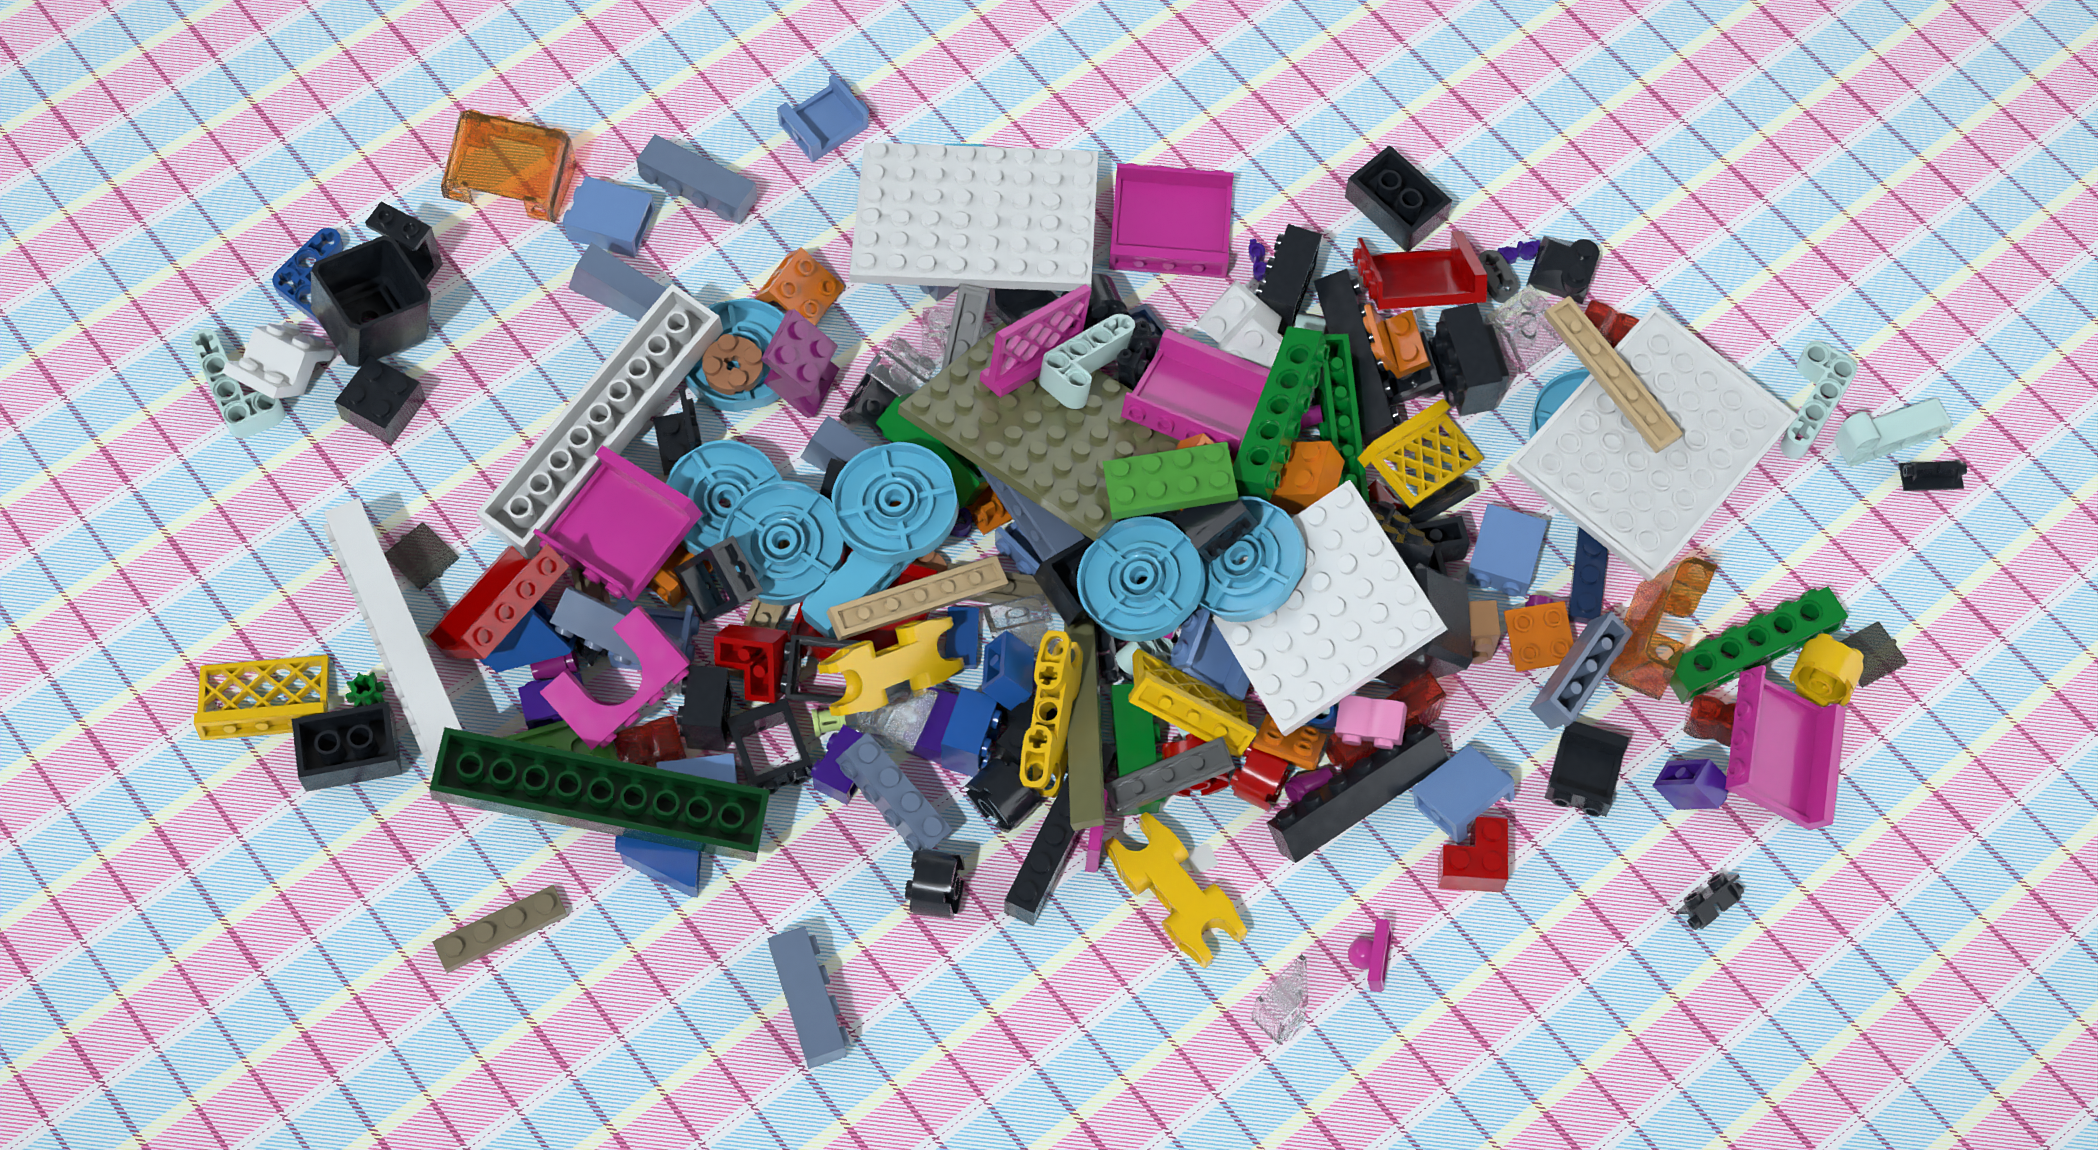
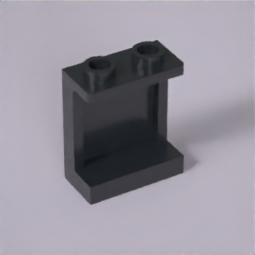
M382 201L365 221L367 228L395 239L427 286L443 265L432 227Z
M989 288L991 311L1007 326L1059 299L1051 290Z
M1576 721L1572 722L1569 726H1564L1544 798L1551 800L1553 804L1560 807L1571 806L1581 809L1590 816L1606 817L1612 806V796L1629 737Z

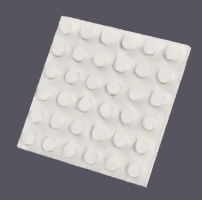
M1348 480L1292 518L1304 539L1306 562L1302 577L1288 600L1281 607L1265 617L1248 622H1229L1210 613L1280 732L1285 737L1447 630L1440 616L1351 480ZM1248 557L1241 558L1239 565L1245 563Z

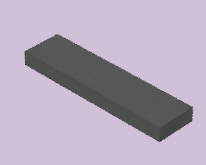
M1222 736L1104 784V789L1108 792L1107 798L1112 813L1116 817L1235 769L1226 741Z

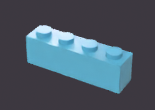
M853 550L848 556L846 563L838 571L834 570L827 576L824 585L817 592H812L805 598L801 607L805 621L825 638L837 639L826 613L830 607L884 591L916 558L897 563H882L861 556Z

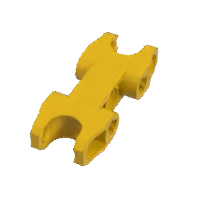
M938 617L908 622L895 628L899 642L895 645L875 652L872 641L858 642L837 650L830 657L817 665L820 674L840 672L846 680L844 696L829 706L831 716L871 712L889 703L885 688L909 679L911 690H921L942 683L964 667L962 657L943 659L937 650V642L941 633L953 626L952 617Z
M1048 630L1042 637L1034 672L1037 691L1031 727L1025 733L1021 752L1020 780L1024 787L1036 789L1041 797L1055 798L1063 785L1068 763V745L1066 740L1072 702L1079 693L1083 652L1077 642H1071L1068 633L1064 631ZM1055 638L1062 639L1063 641H1059L1055 645L1051 655L1048 651L1050 641ZM1071 649L1075 651L1076 655L1075 660L1072 663ZM1052 708H1057L1056 717L1046 721L1047 712ZM1031 766H1033L1032 781L1028 779L1027 775ZM1051 774H1054L1056 779L1055 785L1049 790H1043L1049 784Z
M1145 812L1139 816L1138 824L1149 841L1146 848L1140 851H1131L1126 849L1117 839L1111 837L1105 841L1104 849L1116 868L1119 878L1133 894L1138 896L1148 888L1171 914L1161 922L1166 934L1179 950L1190 956L1205 969L1212 964L1213 959L1210 949L1202 939V934L1210 928L1222 929L1238 943L1246 938L1248 931L1238 916L1233 902L1219 886L1212 883L1203 891L1197 886L1180 865L1189 858L1185 846L1171 829L1164 826L1148 812Z

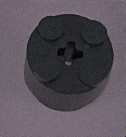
M1092 274V290L1083 332L1115 314H1124L1130 317L1127 306L1112 278L1105 274ZM1063 291L1061 297L1070 293L1071 291Z
M999 758L989 762L965 785V788H969L966 791L967 796L976 809L986 819L989 816L995 818L998 822L994 826L1005 833L1012 831L1042 800L1041 795L1036 789L1023 786L1020 780V767L1012 761L1006 765Z
M924 849L921 851L914 850L911 867L914 870L913 880H908L905 888V899L910 900V912L921 916L954 919V914H958L964 888V880H960V874H958V870H965L963 855Z

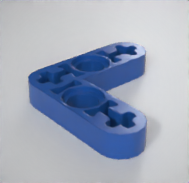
M333 228L319 230L274 273L272 278L278 295L321 327L322 325L311 310V304L301 302L304 295L311 293V270L313 266L303 268L300 266V263L308 257L319 261L343 250L340 233ZM326 240L328 242L334 241V244L330 245L327 243L324 245L323 242ZM285 280L289 282L292 280L293 285L296 288V291L294 292L293 287L286 283L282 285V281Z

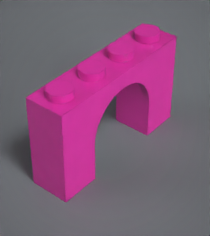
M641 605L634 608L613 627L616 633L637 655L642 666V681L633 697L618 703L601 701L589 693L568 668L540 691V694L591 750L597 745L602 749L605 748L617 737L613 732L622 723L626 728L641 716L637 710L647 702L652 706L665 694L662 688L668 682L672 681L676 685L689 673L685 667L691 661Z

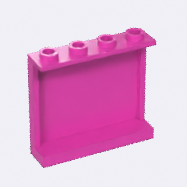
M1134 163L1117 164L1109 269L1226 278L1229 261L1228 249L1234 173L1223 170L1205 171L1194 168H1167L1162 165L1153 167L1140 166Z
M1166 329L1161 337L1159 350L1132 393H1126L1121 417L1178 440H1184L1204 433L1214 443L1227 442L1230 458L1235 461L1270 369Z
M602 445L595 453L602 463L546 534L536 528L533 533L541 541L538 545L541 549L545 544H549L557 554L562 556L561 558L569 565V568L575 571L579 567L584 571L582 574L596 585L601 581L606 585L605 589L617 599L624 596L634 602L701 517L702 512L690 498Z
M1764 665L1740 672L1725 789L1809 831L1832 825L1846 708L1837 703L1821 708L1765 678L1766 666Z

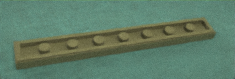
M1091 617L1082 619L1070 627L1064 623V632L1068 633L1071 642H1077L1083 652L1080 688L1077 697L1072 702L1067 733L1070 825L1073 831L1105 825L1097 623ZM1071 649L1072 663L1076 657L1075 651L1073 649Z

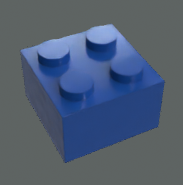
M961 687L941 742L942 768L974 777L981 771V768L983 769L990 762L992 740H998L1002 723H1000L1002 711L998 710L997 701L987 694Z

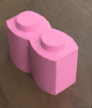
M1348 695L1340 700L1335 733L1338 737L1342 738V742L1345 744L1361 745L1362 741L1374 742L1373 746L1377 748L1393 749V745H1402L1407 706L1404 702Z

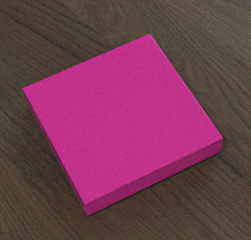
M1104 790L1105 813L1108 797L1107 790ZM1104 825L1090 828L1085 872L1096 873L1098 871Z

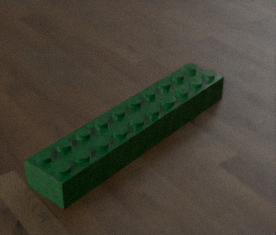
M444 727L429 788L431 799L435 801L752 862L757 860L770 790L447 727Z

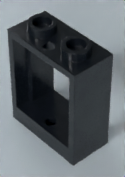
M733 535L673 568L703 623L763 592L760 583ZM707 558L730 599L727 602H724L702 562ZM735 566L739 567L740 572L736 571Z
M791 635V642H786L784 649V661H789L787 674L783 673L781 679V693H785V699L832 704L840 700L843 696L798 692L803 646L841 649L863 641L846 639L838 641L835 638Z
M783 698L776 703H769L726 718L728 732L749 786L770 790V795H772L780 787L789 784L793 786L800 785L811 777L812 762L787 699ZM786 723L800 760L756 776L742 738Z

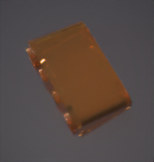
M474 109L461 111L441 183L443 198L472 204L473 197L470 190L472 189L523 201L527 217L556 223L577 167L572 141L565 131L558 128L549 129L537 126L532 122L523 123L509 120L507 117L500 115L491 116ZM454 188L461 191L462 193H457L452 190ZM534 207L541 208L546 212L538 211Z
M1689 557L1662 570L1654 579L1649 581L1645 579L1639 583L1623 621L1633 634L1624 645L1623 652L1615 658L1609 667L1607 676L1610 680L1660 701L1677 668L1686 645L1656 632L1663 612L1679 618H1687L1693 615L1703 593L1706 594L1717 565L1700 558ZM1662 645L1670 647L1674 654L1673 658L1670 660L1659 658L1656 654V648Z

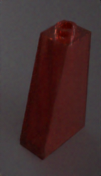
M1428 670L1386 699L1404 702L1407 706L1405 732L1411 725L1421 722L1428 726L1437 721L1447 695ZM1334 733L1329 736L1326 754L1334 766H1339L1341 771L1345 772L1357 760L1368 757L1379 748L1373 746L1374 742L1362 741L1361 745L1345 744L1342 742V738Z

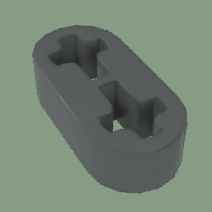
M1495 250L1482 252L1478 259L1487 273V291L1499 303L1511 302L1517 293V279L1499 252ZM1488 261L1489 264H1496L1495 269L1493 270L1490 265L1485 266V262ZM1500 283L1504 288L1509 287V291L1506 292L1504 289H1498Z

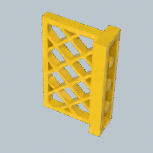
M1443 398L1374 440L1357 458L1365 468L1373 464L1410 509L1484 460V457L1446 415L1450 406ZM1440 425L1447 431L1449 438L1439 435ZM1421 438L1432 441V449L1422 446ZM1440 444L1450 447L1451 455L1441 452ZM1404 449L1415 452V460L1404 457ZM1458 450L1464 451L1471 461L1459 458ZM1423 455L1433 458L1434 466L1423 463ZM1384 460L1397 463V471L1392 470ZM1441 461L1452 464V472L1442 469ZM1405 466L1416 469V477L1406 474ZM1424 472L1434 475L1435 483L1424 480ZM1406 483L1417 486V496L1410 492L1406 487Z
M1137 648L1132 655L1134 688L1128 695L1129 702L1206 742L1223 736L1230 754L1240 758L1257 735L1256 727L1248 724L1246 704Z
M319 655L200 666L197 713H194L193 723L200 740L293 733V718L328 712L329 656ZM321 666V672L312 680L302 674L309 667ZM277 670H288L290 674L280 683L270 677ZM246 672L258 674L259 676L247 686L239 680ZM222 674L225 676L226 679L215 689L208 684L209 675ZM298 678L306 685L294 695L286 687ZM264 681H267L274 688L262 698L254 690ZM234 683L242 691L229 700L222 693ZM312 690L320 695V702L304 703L301 701ZM279 693L289 698L284 705L272 706L269 704ZM248 695L257 701L251 708L240 709L237 706ZM216 698L225 704L219 711L206 712V707Z

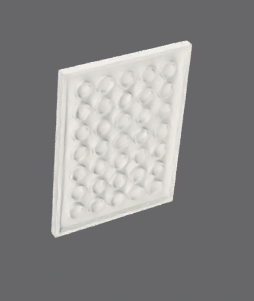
M864 142L849 271L850 283L959 287L961 283L980 288L1073 291L1086 284L1091 288L1098 151Z
M1655 304L1617 344L1614 350L1683 433L1681 438L1656 454L1590 374L1513 457L1506 467L1507 470L1651 584L1799 416Z

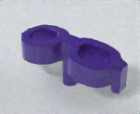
M1250 239L1248 253L1251 261L1254 263L1253 277L1257 281H1262L1266 277L1264 273L1267 263L1262 262L1265 259V248L1262 244L1257 243L1256 239Z
M1539 239L1536 242L1530 241L1527 243L1519 241L1516 248L1502 247L1498 248L1497 252L1504 257L1507 264H1513L1516 262L1517 257H1521L1523 260L1534 259L1541 243Z

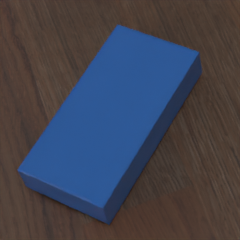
M948 607L947 617H952L953 626L947 630L945 658L962 657L964 662L962 669H976L979 608Z

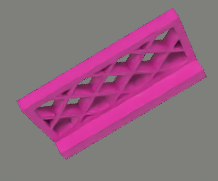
M1084 284L996 332L991 365L981 371L979 380L1001 398L1040 376L1044 354L1083 332L1092 289Z

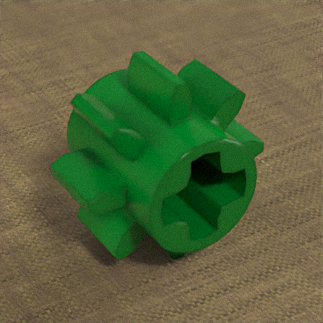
M358 672L357 677L352 682H346L352 692L347 693L345 697L348 703L354 702V707L385 702L381 692H384L386 687L383 681L377 682L374 672L369 676Z

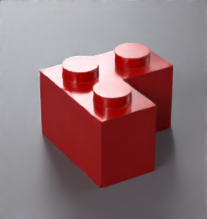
M728 624L714 635L715 666L744 670L745 700L776 703L785 695V693H781V679L783 673L787 674L788 661H784V649L786 642H788V631Z
M1476 817L1470 829V846H1442L1438 856V889L1503 892L1508 881V818Z

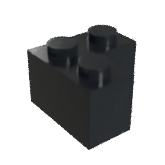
M1462 515L1412 524L1417 530L1422 531L1425 534V538L1435 546L1428 567L1447 574L1445 562L1465 559L1470 541Z
M1033 693L1026 702L1018 704L1012 710H1008L998 703V710L1002 711L1000 722L1008 728L996 741V757L1006 764L1012 761L1018 767L1021 765L1024 736L1031 727L1036 697ZM1054 708L1047 712L1046 721L1056 717L1057 711Z

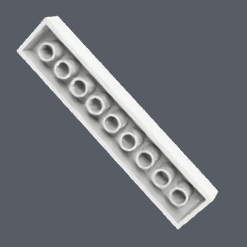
M671 284L477 510L476 515L482 526L509 546H513L527 559H531L540 549L538 545L541 542L533 533L534 529L536 528L544 534L548 532L602 464L595 455L602 445L618 455L624 450L700 360L708 347L721 335L723 327L719 315L674 284Z
M357 498L325 511L324 515L328 524L323 525V528L429 771L433 776L444 727L462 730L363 505L360 499Z

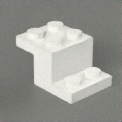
M1235 280L1196 323L1198 327L1219 343L1217 349L1270 370L1283 340V337L1277 333L1282 317L1238 280Z
M283 322L282 325L268 323L267 326L254 327L243 358H240L238 361L226 362L222 373L273 399L301 396L306 391L316 362L331 361L335 349L325 345L326 341L318 336H307L301 333V328L288 322Z

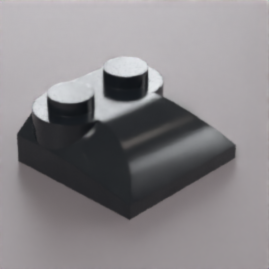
M1543 236L1526 286L1562 298L1570 296L1574 302L1583 304L1601 251L1594 242L1587 239L1571 242Z
M1424 331L1421 333L1431 362L1430 366L1401 378H1397L1391 370L1382 372L1384 380L1388 379L1393 389L1394 396L1389 398L1391 405L1419 396L1424 398L1434 397L1444 387V380L1441 376L1437 357Z

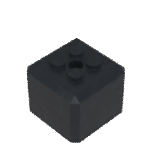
M383 235L314 262L311 270V310L347 365L360 367L369 355L380 359L426 340L429 332L431 292L394 238ZM367 317L374 319L367 323L362 322V320Z
M1421 563L1409 566L1408 569L1440 616L1447 630L1375 677L1378 680L1402 689L1467 670L1473 661L1467 585L1459 579Z

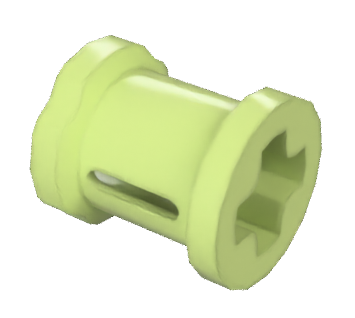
M811 709L815 737H820L821 733L840 730L843 724L846 725L845 715L831 716L830 710L817 711L816 709Z

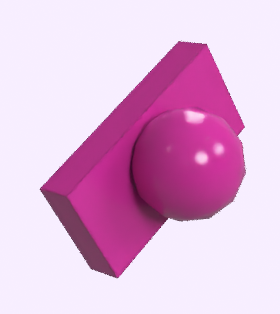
M1377 918L1373 940L1366 937L1358 938L1351 943L1348 949V959L1352 965L1361 970L1369 969L1367 981L1370 991L1382 993L1384 991L1393 933L1388 919Z

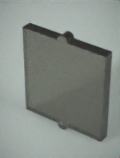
M424 522L420 523L406 536L402 535L400 537L401 540L384 553L385 557L419 591L423 590L437 577L441 578L443 572L459 559V556Z
M1879 621L1840 641L1850 648L1858 649L1864 655L1862 661L1864 668L1858 681L1862 688L1908 664L1907 659L1896 646V639H1891Z

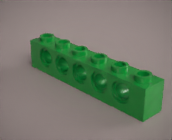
M1287 327L1232 467L1238 496L1259 497L1265 501H1270L1273 491L1278 489L1282 467L1290 459L1292 441L1300 433L1302 415L1307 413L1309 409L1312 389L1318 386L1322 363H1326L1329 357L1330 349L1329 345L1326 344L1323 331Z
M1323 334L1330 351L1327 362L1322 363L1318 386L1314 388L1316 405L1320 404L1323 423H1318L1320 441H1330L1345 461L1338 487L1351 480L1363 500L1369 502L1365 467L1357 459L1363 453L1349 335Z
M1829 586L1819 591L1814 588L1805 592L1800 597V600L1793 603L1790 601L1781 603L1774 609V612L1766 616L1764 613H1760L1752 617L1747 622L1748 624L1740 628L1737 625L1728 628L1721 634V637L1715 640L1707 638L1699 642L1694 647L1695 649L1687 653L1682 650L1668 658V664L1663 671V675L1681 704H1684L1739 678L1740 672L1761 665L1765 666L1803 648L1807 641L1815 639L1818 634L1830 635L1841 630L1849 616ZM1801 614L1809 616L1812 621L1805 620ZM1775 627H1781L1786 633L1778 632ZM1748 639L1757 641L1760 646L1752 645ZM1721 652H1728L1733 658H1726ZM1694 664L1704 666L1707 671L1698 670Z

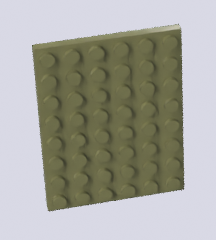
M1004 322L899 404L898 414L1093 541L1099 539L1120 520H1112L1102 461L1175 450L1180 442L1178 439L1121 417L1125 395L1127 392L1132 393L1133 391L1099 369L1090 373L1092 381L1086 405L1080 409H1071L1059 402L1040 385L1039 376L1001 398L997 396L979 379L981 371L991 365L996 332L1007 327Z

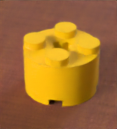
M1818 634L1815 639H1811L1804 644L1790 673V683L1794 681L1797 686L1795 691L1800 697L1820 707H1826L1829 703H1838L1841 706H1845L1850 701L1863 672L1862 661L1864 655L1858 649L1850 648L1836 641L1828 634Z

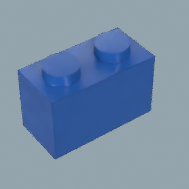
M1007 630L987 644L984 648L982 692L1008 710H1012L1018 704L1026 702L1033 692L1034 649Z

